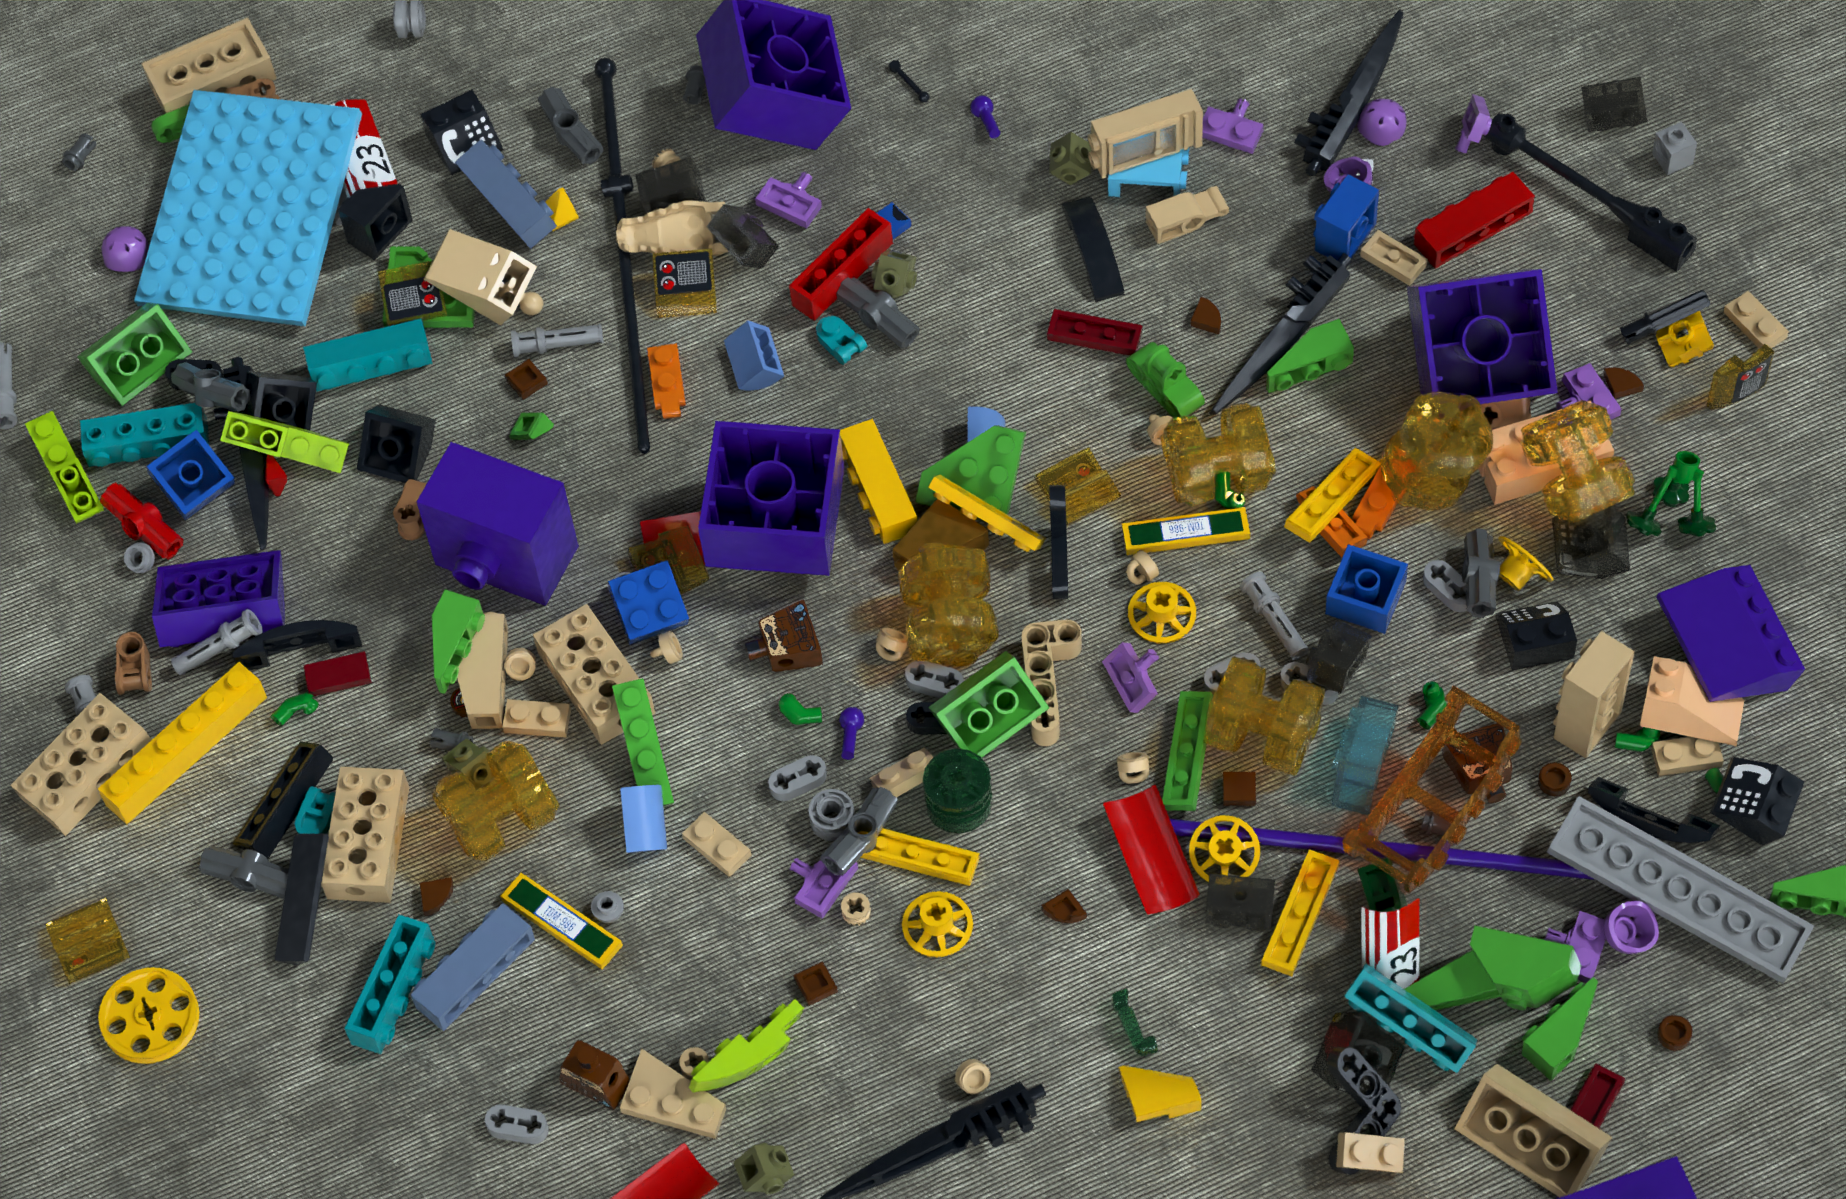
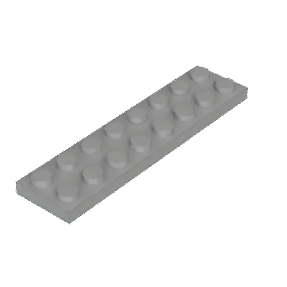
M1580 796L1577 797L1547 850L1548 854L1629 899L1646 903L1656 914L1782 984L1814 928V925Z

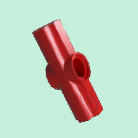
M116 482L108 486L101 495L100 503L121 521L124 532L132 540H143L159 556L168 560L174 557L183 546L184 539L163 522L160 511L153 503L145 502L143 504L122 484H117Z

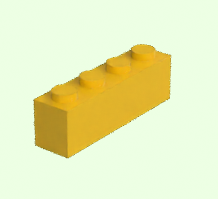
M873 418L841 429L843 460H846L849 468L846 469L852 486L857 485L860 490L857 495L862 509H868L871 517L868 520L873 534H879L883 544L903 538L917 522V515Z

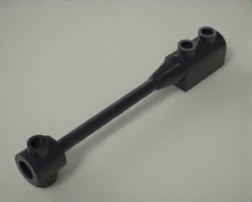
M1498 113L1492 119L1490 130L1486 136L1484 135V138L1492 142V149L1497 154L1508 155L1519 149L1607 205L1629 228L1627 240L1676 272L1695 252L1697 238L1687 232L1685 225L1671 222L1663 217L1661 210L1656 207L1641 206L1610 194L1526 140V128L1516 123L1514 116Z

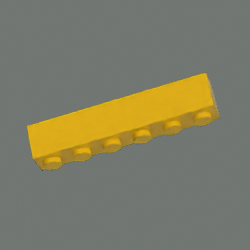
M240 662L233 666L98 788L105 805L125 824L130 823L267 699L260 679Z

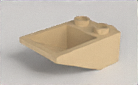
M451 229L448 230L423 279L499 325H502L513 316L518 304L522 312L530 316L537 315L543 308V299L538 293H524L537 268L536 265L508 249ZM503 278H506L508 282L504 284L502 281Z

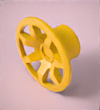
M1500 536L1498 538L1500 543L1509 552L1507 558L1500 565L1499 577L1509 586L1520 591L1534 574H1538L1548 582L1554 580L1547 568L1523 547L1507 537Z
M1154 582L1143 586L1133 595L1128 606V619L1132 629L1143 639L1158 644L1171 643L1181 639L1192 629L1196 620V606L1192 596L1181 586L1170 582ZM1148 592L1146 602L1138 601L1143 594ZM1179 594L1187 600L1189 607L1178 605ZM1134 607L1147 612L1146 616L1137 623L1133 615ZM1191 613L1189 622L1183 628L1175 616ZM1153 621L1156 622V636L1145 633L1141 628L1148 626ZM1166 623H1169L1173 629L1178 631L1173 636L1162 637Z
M1215 816L1204 821L1193 833L1189 845L1190 861L1197 874L1207 882L1218 886L1235 885L1247 879L1257 867L1260 859V843L1252 827L1245 821L1234 816ZM1226 821L1232 822L1234 825L1230 831H1219L1214 823ZM1209 826L1213 835L1210 842H1197L1200 833ZM1239 826L1249 833L1252 839L1251 842L1240 841L1236 835ZM1195 847L1209 851L1210 857L1201 866H1199L1195 857ZM1254 847V858L1249 867L1240 857L1241 851ZM1215 863L1221 865L1222 880L1212 878L1204 871ZM1234 863L1246 871L1241 876L1228 880L1229 865Z
M935 891L917 897L906 908L902 919V931L907 943L915 951L928 957H946L956 953L966 945L973 930V918L969 907L961 898L948 892ZM947 900L956 903L962 910L953 912L952 906ZM918 906L920 909V919L909 921L912 911ZM964 916L967 918L965 933L953 925L954 921ZM908 928H923L924 932L917 943L910 936ZM946 933L961 938L955 946L946 949ZM932 936H936L940 950H928L923 948V946Z

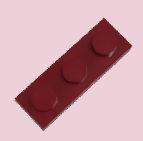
M1054 309L1047 332V340L1130 356L1138 351L1143 325Z

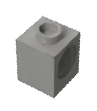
M1680 122L1655 134L1652 155L1664 172L1669 175L1693 164L1697 142L1685 125Z

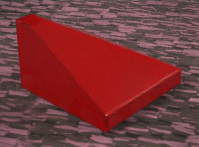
M267 455L266 482L273 494L280 496L287 483V475L272 455Z

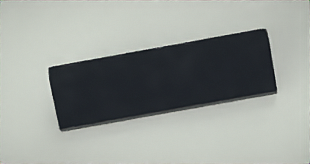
M299 742L234 840L233 844L242 850H254L269 859L297 816L308 789L311 786L316 787L333 761V757L322 745Z
M297 834L294 836L275 952V961L300 965L307 963L310 959L329 840L328 834Z

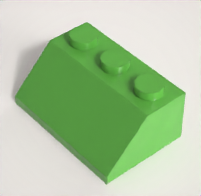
M146 303L79 354L77 358L94 381L120 406H123L165 374L166 366L170 362L184 359L192 353V350L160 306L156 303Z
M1005 651L928 708L970 764L973 765L1048 710L1049 706L1015 657Z

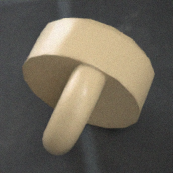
M1156 414L1149 416L1150 425L1148 426L1147 433L1155 445H1166L1176 439L1180 430L1173 417H1160Z
M1139 550L1131 556V562L1127 566L1126 573L1130 582L1138 585L1146 580L1150 582L1159 575V569L1146 552ZM1135 568L1141 574L1138 577L1135 576Z
M882 628L876 638V650L883 659L891 662L898 661L902 657L903 652L906 651L909 639L902 632L891 628ZM884 648L895 651V653L891 654L887 652Z
M671 631L660 634L658 636L660 647L652 650L650 656L657 658L664 655L669 664L680 661L683 657V652L676 635Z
M515 648L507 654L504 669L510 678L524 681L534 674L536 657L528 649Z
M1130 752L1118 756L1117 767L1119 777L1123 782L1137 784L1143 782L1149 776V759L1146 753ZM1142 771L1139 775L1136 776L1127 775V773Z
M970 1059L958 1067L955 1082L966 1093L971 1095L979 1094L988 1087L991 1074L988 1067L981 1061Z

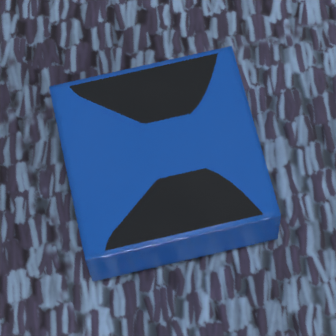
M893 202L877 212L878 215L891 223L893 239L911 227V220Z

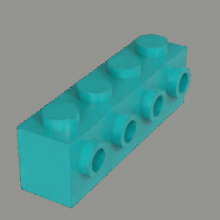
M422 319L303 347L310 378L317 382L316 392L433 364Z
M195 403L80 420L82 452L89 467H103L111 463L135 462L143 458L160 457L196 429L209 445L207 416L204 408Z
M400 914L398 915L344 1028L352 1045L381 1054L385 1045H389L395 1035L396 1021L399 1016L405 1014L409 1004L408 996L412 987H415L421 980V968L425 960L430 959L435 950L436 942L429 924Z
M1366 963L1345 993L1344 997L1349 1000L1348 1004L1362 1014L1367 1012L1377 1019L1376 1023L1390 1033H1393V1031L1397 1032L1405 1038L1404 1042L1409 1047L1418 1052L1423 1050L1433 1057L1432 1061L1445 1071L1451 1069L1458 1073L1476 1047L1477 1039Z

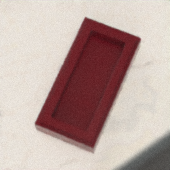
M365 651L303 665L308 693L314 696L372 683Z
M1595 1063L1570 1111L1600 1129L1626 1078Z

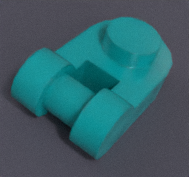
M826 316L817 323L816 333L819 343L842 365L850 361L854 353H861L868 347L864 338L860 334L855 333L839 317ZM845 341L848 343L845 346L841 345Z
M313 786L308 789L295 820L297 834L328 833L336 792H331L330 794L323 793L321 788ZM318 805L324 806L323 810L315 809V807Z

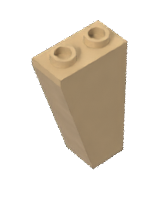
M485 612L483 613L485 615L484 625L479 632L476 631L472 639L471 651L467 658L462 659L459 665L457 679L471 729H503L506 686L504 662L507 656L509 629L505 614Z

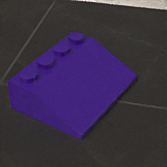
M281 550L157 568L152 618L159 647H180L184 644L202 642L217 633L221 624L225 622L231 623L241 617L242 612L246 609L251 610L257 616L262 626V633L285 625Z
M1751 565L1723 568L1657 594L1656 598L1710 702L1788 691L1806 670Z

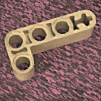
M1073 620L1035 622L1028 624L1022 631L1024 672L1040 695L1048 697L1044 701L1049 706V709L1030 722L1032 739L1040 746H1051L1060 737V720L1053 661L1073 659L1082 650V631L1078 623ZM1067 637L1074 639L1070 642L1062 641L1063 638ZM1036 640L1041 641L1042 643L1038 645H1033L1030 642ZM1037 668L1045 669L1041 673L1034 672L1033 670ZM1041 718H1047L1048 727L1042 726Z

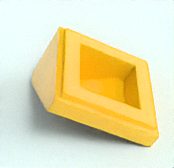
M563 187L559 188L545 202L554 212L550 218L557 227L552 231L579 218Z

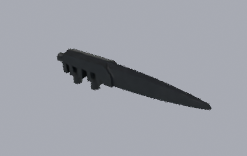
M1401 9L1393 16L1359 65L1346 89H1344L1339 97L1340 105L1332 103L1329 113L1325 116L1313 111L1310 113L1307 122L1318 127L1316 135L1312 138L1301 133L1297 135L1294 143L1305 148L1303 161L1309 164L1305 170L1308 175L1316 176L1319 170L1327 171L1334 163L1357 124L1361 112L1368 104L1390 57L1404 15Z
M1342 254L1338 260L1330 255L1323 264L1311 255L1307 258L1303 265L1313 272L1314 275L1305 286L1294 276L1286 283L1285 286L1296 294L1287 306L1289 311L1244 364L1209 414H1218L1241 396L1299 340L1349 280L1350 272L1346 269L1352 262L1349 255Z
M235 357L231 360L232 367L223 369L224 379L243 384L245 387L247 371H253L251 366H244L241 357ZM223 407L215 408V420L226 419L228 411H236ZM245 410L239 411L237 413L245 414ZM239 446L251 514L261 551L267 546L269 486L266 482L267 454Z
M1020 1081L952 1113L949 1120L927 1130L876 1159L829 1190L819 1199H842L871 1189L928 1165L951 1153L954 1155L966 1149L969 1140L975 1147L980 1144L979 1138L985 1135L992 1147H999L1004 1142L1003 1137L998 1131L999 1128L1006 1132L1010 1130L1009 1124L1014 1121L1017 1122L1023 1133L1030 1132L1034 1128V1124L1029 1116L1031 1118L1037 1116L1034 1101L1046 1096V1092L1042 1084L1027 1090Z

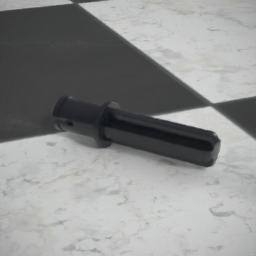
M1700 290L1651 314L1646 312L1644 313L1645 317L1620 327L1621 333L1626 338L1625 341L1628 345L1651 333L1656 335L1658 330L1709 307V297L1704 290Z

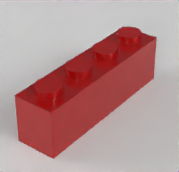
M1514 172L1504 177L1499 176L1490 185L1480 191L1475 190L1471 192L1466 199L1459 203L1448 205L1440 214L1431 219L1426 218L1415 227L1414 245L1436 269L1533 212L1535 195Z
M867 208L789 285L792 306L815 321L837 300L836 292L839 290L842 281L847 277L858 279L880 257V254L893 244L891 223L870 208Z

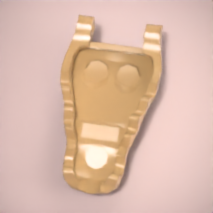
M681 201L673 203L667 208H660L649 212L642 217L622 218L616 229L619 248L624 252H650L662 255L709 252V257L730 252L728 242H715L713 215L726 212L725 202Z

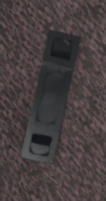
M1091 196L1062 203L1070 230H1073L1086 267L1087 279L1095 302L1124 295V288L1114 252L1099 211Z
M311 620L291 623L268 630L248 640L232 653L235 663L240 662L250 671L269 667V655L325 643H329L332 653L362 647L363 645L355 625L339 621Z
M1600 777L1589 785L1587 791L1602 809L1658 839L1681 843L1710 841L1720 828V825L1690 813L1680 823L1625 801L1628 788Z

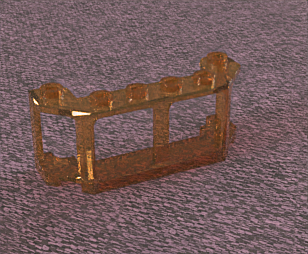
M1453 686L1446 695L1445 701L1448 704L1441 713L1437 714L1436 723L1366 821L1361 820L1358 824V830L1356 831L1351 828L1342 840L1344 852L1353 858L1359 855L1400 881L1404 885V890L1408 893L1420 887L1434 870L1440 871L1449 857L1447 851L1453 843L1458 845L1467 832L1465 826L1471 817L1476 819L1481 814L1486 804L1484 799L1489 792L1495 793L1503 782L1504 777L1502 774L1510 757L1514 756L1522 743L1519 725L1456 686ZM1465 703L1509 730L1499 746L1497 756L1455 730V724ZM1446 744L1454 746L1490 769L1460 812L1426 792L1417 784L1439 751ZM1409 798L1451 823L1426 860L1420 858L1415 864L1381 843L1378 839L1402 803ZM1372 848L1409 871V873L1405 875L1366 849Z

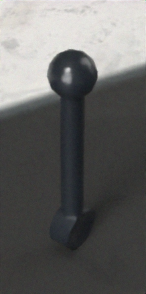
M898 60L891 61L889 63L890 71L901 76L917 93L920 102H928L929 94L922 91L901 69V63Z

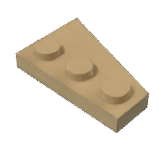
M641 1048L623 1097L620 1111L623 1114L716 1139L726 1112V1105L706 1091L693 1093L689 1089L690 1080Z

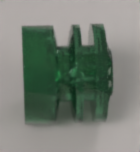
M965 749L945 750L934 756L925 767L923 775L924 798L928 817L935 826L942 830L958 834L973 831L984 824L991 814L993 803L991 776L988 765L981 756Z

